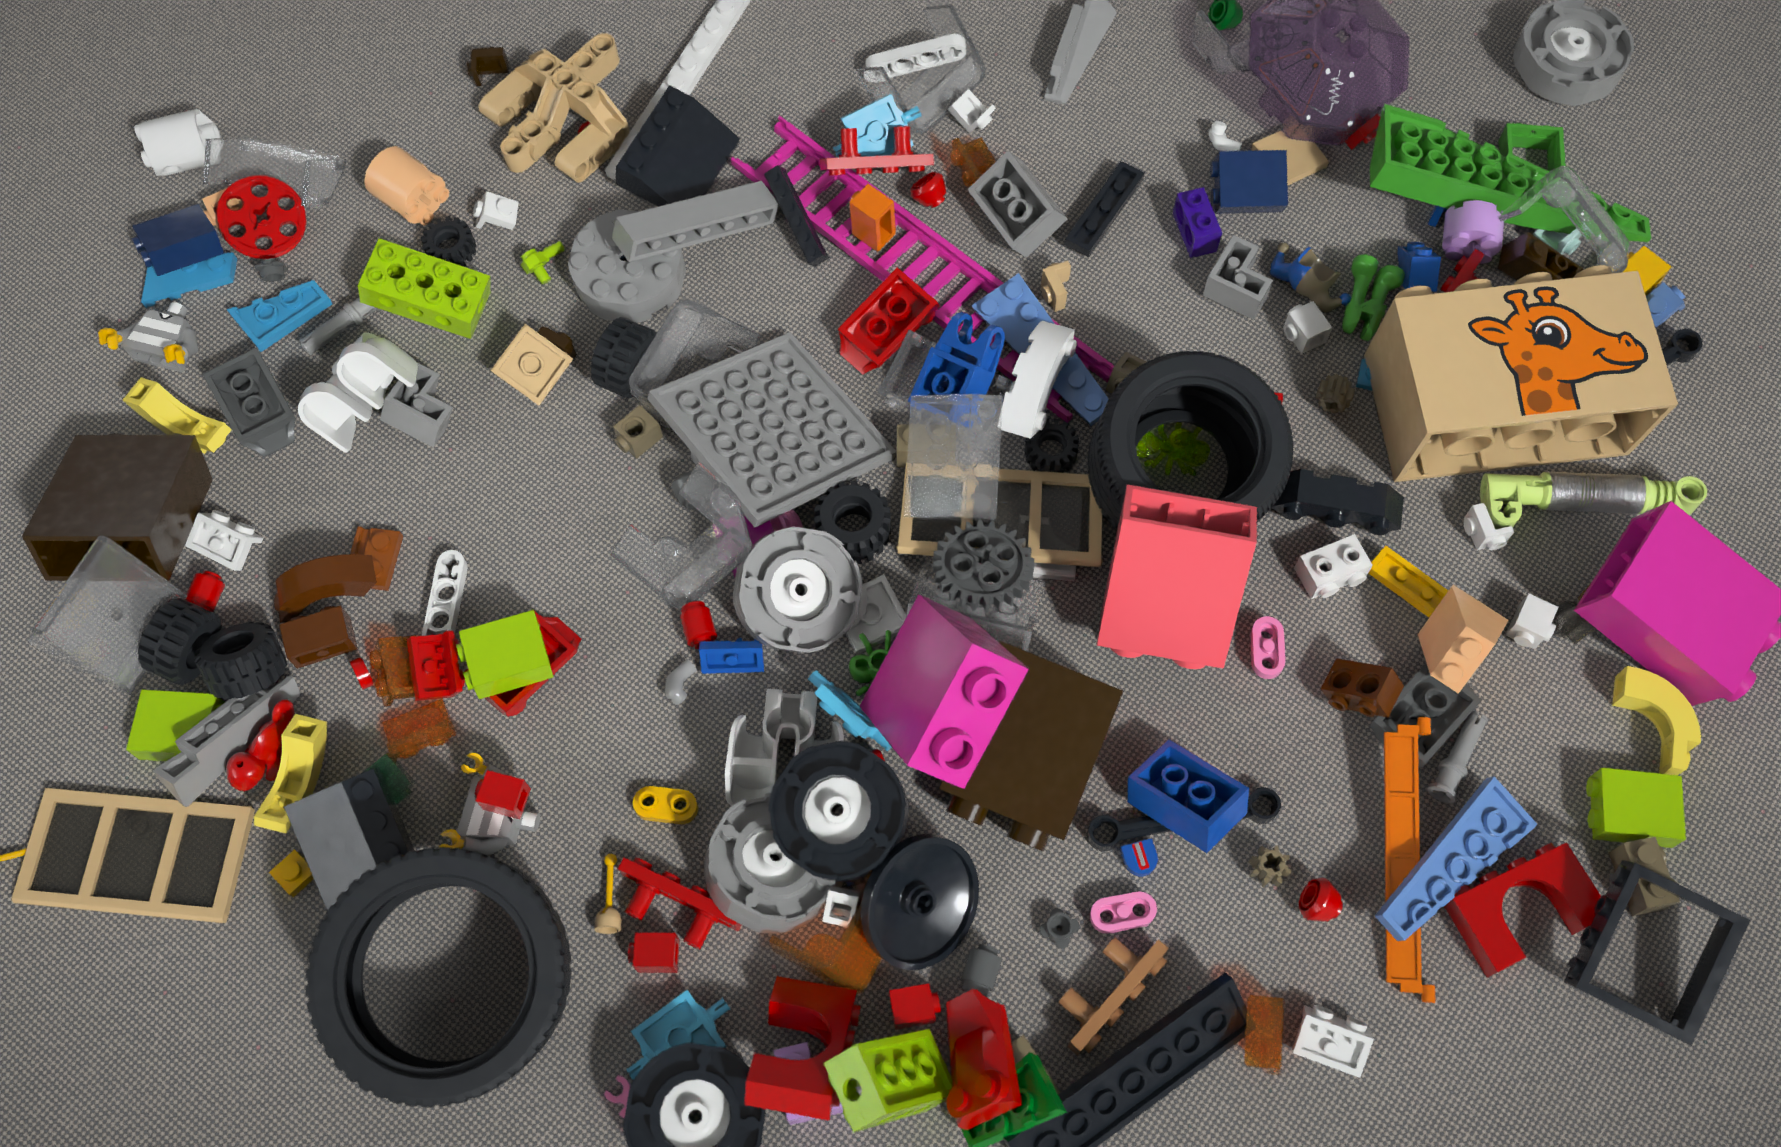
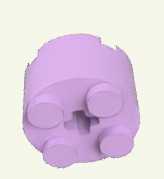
M1486 201L1463 202V207L1455 209V205L1451 206L1446 211L1442 248L1445 251V257L1449 260H1459L1463 255L1468 258L1476 248L1485 254L1480 263L1490 262L1492 256L1496 255L1502 248L1504 212H1498L1495 204Z

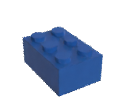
M1171 740L1166 741L1128 776V803L1205 853H1208L1247 814L1249 788Z

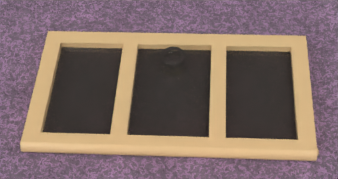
M906 463L899 539L896 549L898 554L934 556V551H937L938 541H944L946 532L954 535V526L957 525L962 530H965L967 521L973 527H977L978 520H982L983 525L988 527L989 523L993 520L995 528L999 529L1003 524H1006L1007 533L1017 530L1016 540L1020 538L1026 539L1025 547H1031V557L1034 558V563L1101 567L1103 562L1101 558L1102 509H1099L1095 501L1096 498L1093 496L1088 474Z
M45 788L12 895V902L17 904L226 923L255 809L248 806L194 801L188 807H184L178 800Z

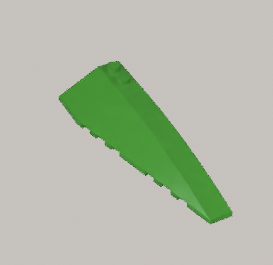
M1384 104L1370 164V187L1447 209L1455 205V209L1463 207V202L1466 201L1490 202L1497 206L1496 210L1498 212H1504V223L1570 234L1581 226L1584 229L1581 236L1649 242L1651 240L1649 218L1617 203L1610 206L1606 204L1600 195L1592 191L1588 195L1574 189L1575 183L1566 179L1561 183L1550 178L1551 172L1511 153H1508L1506 156L1501 155L1494 145L1487 142L1480 145L1468 139L1470 134L1460 129L1457 133L1445 128L1446 123L1441 120Z

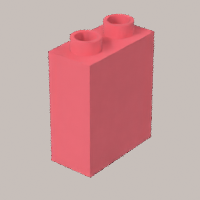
M1127 484L1101 609L1097 646L1110 648L1117 655L1126 658H1136L1146 654L1172 659L1176 664L1187 669H1201L1205 666L1224 669L1257 543V507Z

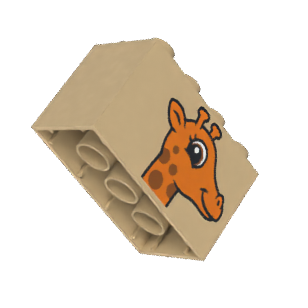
M1606 265L1589 267L1577 273L1574 278L1552 280L1551 274L1537 272L1518 279L1514 285L1492 287L1490 280L1475 279L1461 284L1453 292L1432 294V290L1428 286L1407 288L1395 296L1364 354L1367 368L1369 367L1371 374L1370 382L1394 482L1629 455L1678 405L1639 272L1612 273L1611 268Z

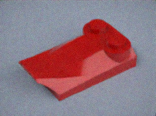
M897 267L837 329L841 341L840 355L862 375L879 368L921 326L932 322L936 310L940 307L938 301Z
M534 611L554 675L578 652V646L582 639L558 617H545ZM549 679L486 697L485 699L506 717L517 715L526 707L527 700Z
M971 989L946 1002L948 1046L953 1085L947 1097V1109L952 1117L957 1118L958 1127L965 1130L1022 1105L1006 1008L1004 1005L990 1000L977 989Z

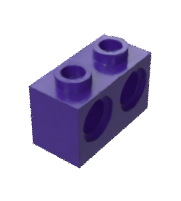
M1204 187L1177 193L1172 214L1190 258L1217 252L1222 230Z

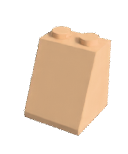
M1452 585L1417 634L1430 675L1459 694L1495 646L1509 620L1460 588Z

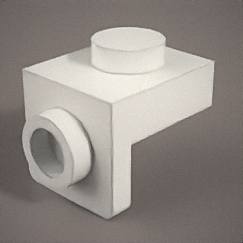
M968 89L948 108V111L970 134L976 127L982 130L992 120L990 114L996 108L992 104L986 109Z
M486 191L482 200H477L473 208V216L476 217L475 227L481 229L484 223L488 222L513 230L516 225L519 202Z
M1484 503L1472 505L1464 517V529L1469 536L1471 535L1476 550L1489 548V550L1500 549L1507 545V541L1514 533L1512 526L1495 530Z

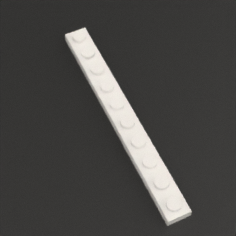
M717 0L605 169L607 177L616 179L617 164L669 85L688 95L691 94L751 0Z

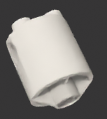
M198 109L144 121L134 126L136 136L139 141H142L144 151H141L142 160L147 168L153 167L157 176L163 177L215 164L218 160L217 151L222 143L219 130L215 123Z

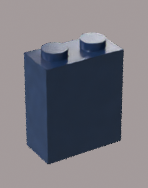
M1287 150L1219 151L1214 160L1211 161L1210 177L1215 178V188L1211 189V205H1215V214L1283 212L1288 206Z
M199 204L132 226L136 237L131 238L137 253L140 254L146 268L152 267L157 277L224 254L217 232Z

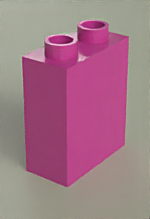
M1672 501L1632 518L1574 609L1576 613L1648 671L1659 675L1673 684L1692 706L1719 698H1724L1728 702L1741 698L1750 690L1756 680V673L1750 669L1756 656L1770 649L1781 637V623L1778 621L1781 615V589Z
M919 594L859 707L907 766L964 789L1029 669L972 618Z

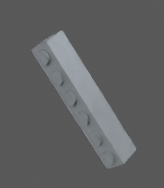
M762 181L616 217L612 239L628 262L773 224L779 203Z

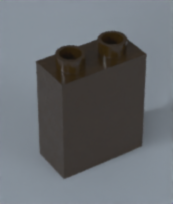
M118 433L108 435H75L22 535L45 581H169L213 481L196 436L177 433L167 435H123Z
M999 641L1004 648L1029 670L965 788L963 789L942 781L939 789L952 794L945 811L980 826L983 825L988 810L1013 819L1007 837L1044 852L1050 835L1063 841L1066 838L1124 691Z

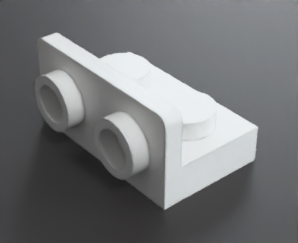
M212 510V513H198L185 546L234 571H241L252 543H262L264 537L254 533L255 528L241 522L236 524L230 521L231 516L224 512Z
M1314 1005L1313 1008L1304 1006L1302 1010L1303 1018L1292 1047V1052L1360 1078L1374 1040L1371 1030L1367 1028L1368 1025L1353 1017H1347V1020L1333 1016V1011L1320 1005Z

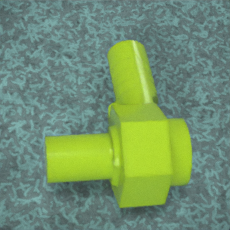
M558 241L544 248L543 251L537 252L534 248L525 252L521 256L523 260L521 263L522 268L526 274L535 273L542 285L548 283L551 277L543 266L550 261L551 257L564 252V245Z

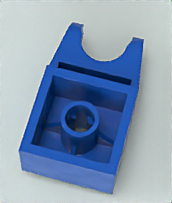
M959 312L949 321L935 348H930L908 402L971 429L995 375L1004 345L1005 334L1001 327L990 325L972 343V316L965 312ZM963 321V326L958 333L959 324ZM995 334V340L990 346L992 337Z

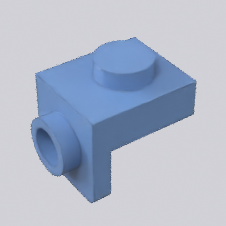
M1663 282L1646 296L1655 328L1660 326L1676 311H1682L1685 308L1683 301L1685 296L1675 285L1669 288Z

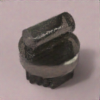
M1564 601L1558 606L1552 623L1556 625L1555 630L1563 638H1569L1575 645L1596 628L1574 611L1578 605L1576 601Z

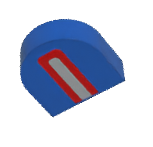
M1152 838L1124 845L1119 849L1124 865L1132 875L1144 877L1154 871L1158 862V855Z

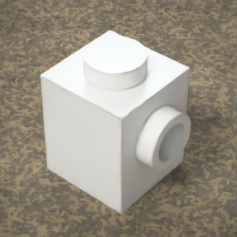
M1314 301L1304 306L1302 304L1297 305L1288 312L1283 327L1284 333L1289 341H1293L1301 354L1326 343L1332 326Z
M1528 593L1518 605L1506 636L1514 639L1521 646L1536 649L1543 640L1548 642L1556 628L1552 621L1558 606Z

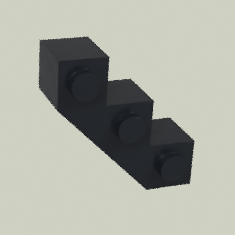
M1298 469L1290 472L1289 479L1281 496L1272 507L1288 520H1298L1301 517L1314 514L1330 527L1340 528L1345 524L1358 522L1373 535H1385L1391 531L1401 530L1404 497L1386 483L1374 482L1373 487L1357 484V478L1331 474L1330 479L1314 477V471Z

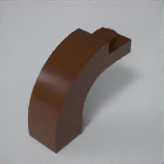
M342 554L326 556L301 563L287 570L275 580L277 593L274 598V607L279 613L280 622L286 623L291 618L298 616L309 604L317 600L333 596L364 597L377 583L372 555Z

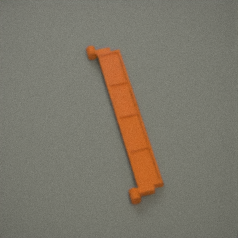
M1418 717L1417 725H1397V732H1384L1385 902L1420 860L1418 735H1431V718ZM1421 927L1404 941H1397L1386 929V983L1400 984V992L1421 994V1002L1435 1003V985H1422Z

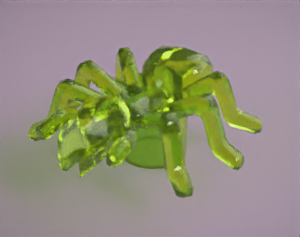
M1176 422L1175 430L1171 433L1170 438H1168L1164 432V424L1159 425L1158 434L1163 440L1158 439L1152 432H1148L1137 445V448L1140 450L1136 451L1137 456L1147 458L1150 454H1155L1160 450L1161 453L1155 460L1150 458L1144 464L1155 468L1168 454L1169 457L1165 469L1166 475H1170L1173 460L1178 462L1184 475L1190 473L1192 476H1195L1197 472L1192 467L1201 466L1205 463L1210 453V447L1205 441L1196 440L1198 434L1203 429L1197 426L1193 433L1186 429H1181L1182 422Z

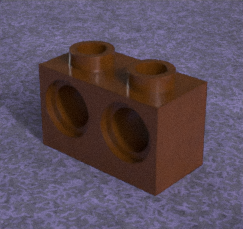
M1336 658L1320 689L1328 699L1329 704L1339 711L1352 710L1369 717L1377 715L1388 718L1404 685L1391 667Z

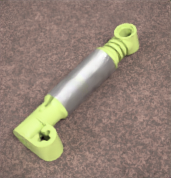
M1552 471L1542 472L1540 475L1485 473L1480 486L1481 503L1485 504L1495 530L1509 526L1513 528L1522 516V505H1536L1542 510L1643 514L1647 510L1672 501L1690 515L1707 496L1706 485L1700 479L1692 476L1683 477L1679 481L1669 482L1649 480L1646 476L1623 474H1586ZM1503 504H1507L1504 510L1499 512Z

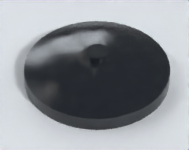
M920 834L896 844L883 863L872 871L862 898L861 922L869 946L881 959L901 969L920 970L941 962L960 945L973 923L979 900L978 874L969 854L959 844L945 837L934 834Z

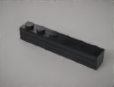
M779 165L775 166L764 175L808 264L816 267L827 260L829 256L808 217L786 169Z

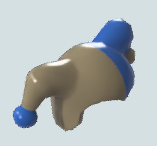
M1284 242L1278 245V253L1270 266V274L1273 277L1290 282L1295 292L1308 297L1311 302L1314 301L1319 310L1324 313H1328L1341 305L1346 306L1350 302L1351 296L1348 293L1341 294L1339 298H1331L1329 296V288L1341 273L1335 272L1326 266L1310 247H1307L1292 263H1285L1284 256L1289 252L1290 247Z

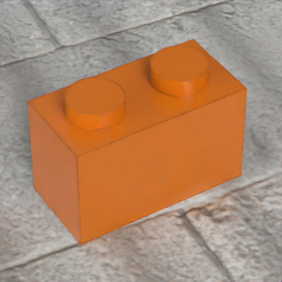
M867 184L861 191H856L849 202L852 235L879 252L896 234L894 201Z

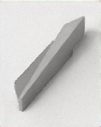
M1086 0L1084 6L1073 4L1052 63L1051 79L1044 100L1066 104L1116 16V10L1107 0Z
M286 676L280 683L271 684L266 689L253 695L227 700L175 741L178 749L182 752L153 770L154 775L180 804L188 807L226 770L227 762L233 754L244 752L259 733V728L272 720L273 708L279 701L287 699L293 703L300 696V691L294 677Z

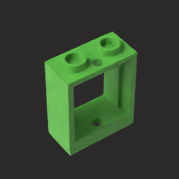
M1521 123L1506 124L1498 140L1501 155L1513 154L1512 147L1547 150L1548 171L1552 173L1550 178L1561 183L1566 179L1563 127L1526 125Z

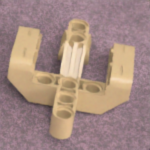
M601 33L594 36L566 62H563L546 49L531 54L528 60L517 66L513 72L481 99L479 104L480 113L500 127L508 124L514 117L518 118L522 110L533 101H537L534 112H527V118L517 127L511 126L508 136L501 142L500 149L510 171L514 173L524 172L559 142L560 132L570 108L591 122V124L557 154L555 166L575 182L580 183L588 178L620 148L630 133L628 122L604 90L597 85L620 62L612 35Z

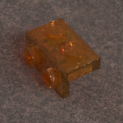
M958 137L952 139L951 161L955 167L958 166L960 168L965 186L971 187L996 160L982 137L962 144Z

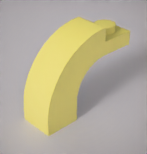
M142 377L123 398V401L134 411L164 433L195 435L203 454L206 451L214 453L217 448L223 445L227 435L232 430L224 422L203 416L185 406L158 382Z
M1626 666L1615 676L1612 706L1637 711L1652 721L1661 738L1659 774L1679 775L1686 771L1689 766V751L1701 743V732L1697 716L1686 697L1669 681L1650 671Z
M299 714L294 715L282 733V757L279 771L269 794L254 816V826L287 833L291 823L284 806L312 795L316 787L326 747V721Z

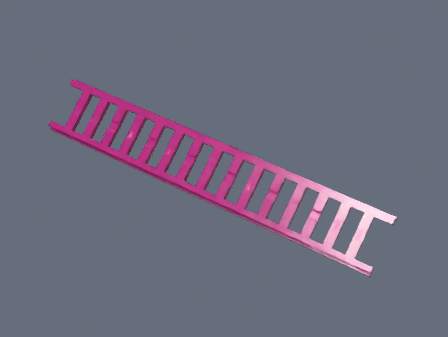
M781 116L778 117L779 122L774 126V132L787 142L756 170L747 163L742 162L739 158H731V164L734 168L754 183L762 181L774 197L775 195L764 174L775 166H780L797 150L807 157L788 173L793 186L816 165L820 166V159L836 158ZM846 169V175H829V170H825L827 172L799 196L814 229L881 281H884L891 274L887 269L917 241H920L928 249L903 271L909 278L914 280L938 256L949 263L923 288L930 296L934 297L959 272L970 280L939 310H936L933 321L944 329L951 320L949 318L980 288L990 293L1003 284L1001 280L895 201V227L898 225L908 233L876 262L868 257L866 254L872 249L862 241L854 246L846 240L852 233L851 216L835 231L825 224L850 202L852 195L856 191H861L867 184L880 191L852 169ZM836 180L847 186L816 215L806 209L820 193L825 191ZM976 312L971 315L973 319V332L984 321ZM963 324L958 327V333L962 328ZM995 334L992 337L990 346L995 340ZM971 336V342L973 343L977 339ZM1074 336L1073 340L1077 341L1075 353L1085 367L1108 383L1114 365ZM1014 350L1004 359L999 358L996 368L1013 382L1016 381L1017 377L1013 376L1012 372L1019 357V354ZM1052 389L1046 407L1068 423L1072 419L1073 414L1059 404L1058 401L1062 397Z

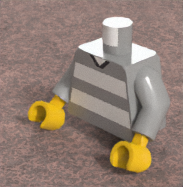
M176 302L170 304L166 313L154 310L146 311L141 319L126 329L116 331L112 328H103L98 332L99 344L101 345L108 343V348L113 350L122 345L134 361L182 373L185 370L188 358L198 353L199 350L196 333L187 320L184 319L188 310L185 306Z
M478 753L467 754L468 757L475 760L476 765L474 769H471L463 764L461 765L462 771L468 774L478 772L479 777L473 776L457 831L448 829L440 834L443 837H449L452 845L441 844L439 849L440 847L460 848L490 855L503 850L507 845L516 844L520 829L536 832L540 824V813L526 811L527 802L520 820L485 811L475 801V789L478 781L484 779L486 771L508 774L489 763L483 765V759Z

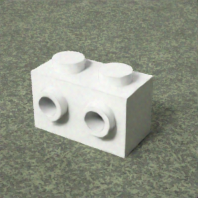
M1354 534L1301 555L1294 570L1308 595L1313 599L1321 595L1323 598L1332 596L1339 591L1340 587L1348 584L1350 587L1361 584L1367 579L1366 576L1373 565Z

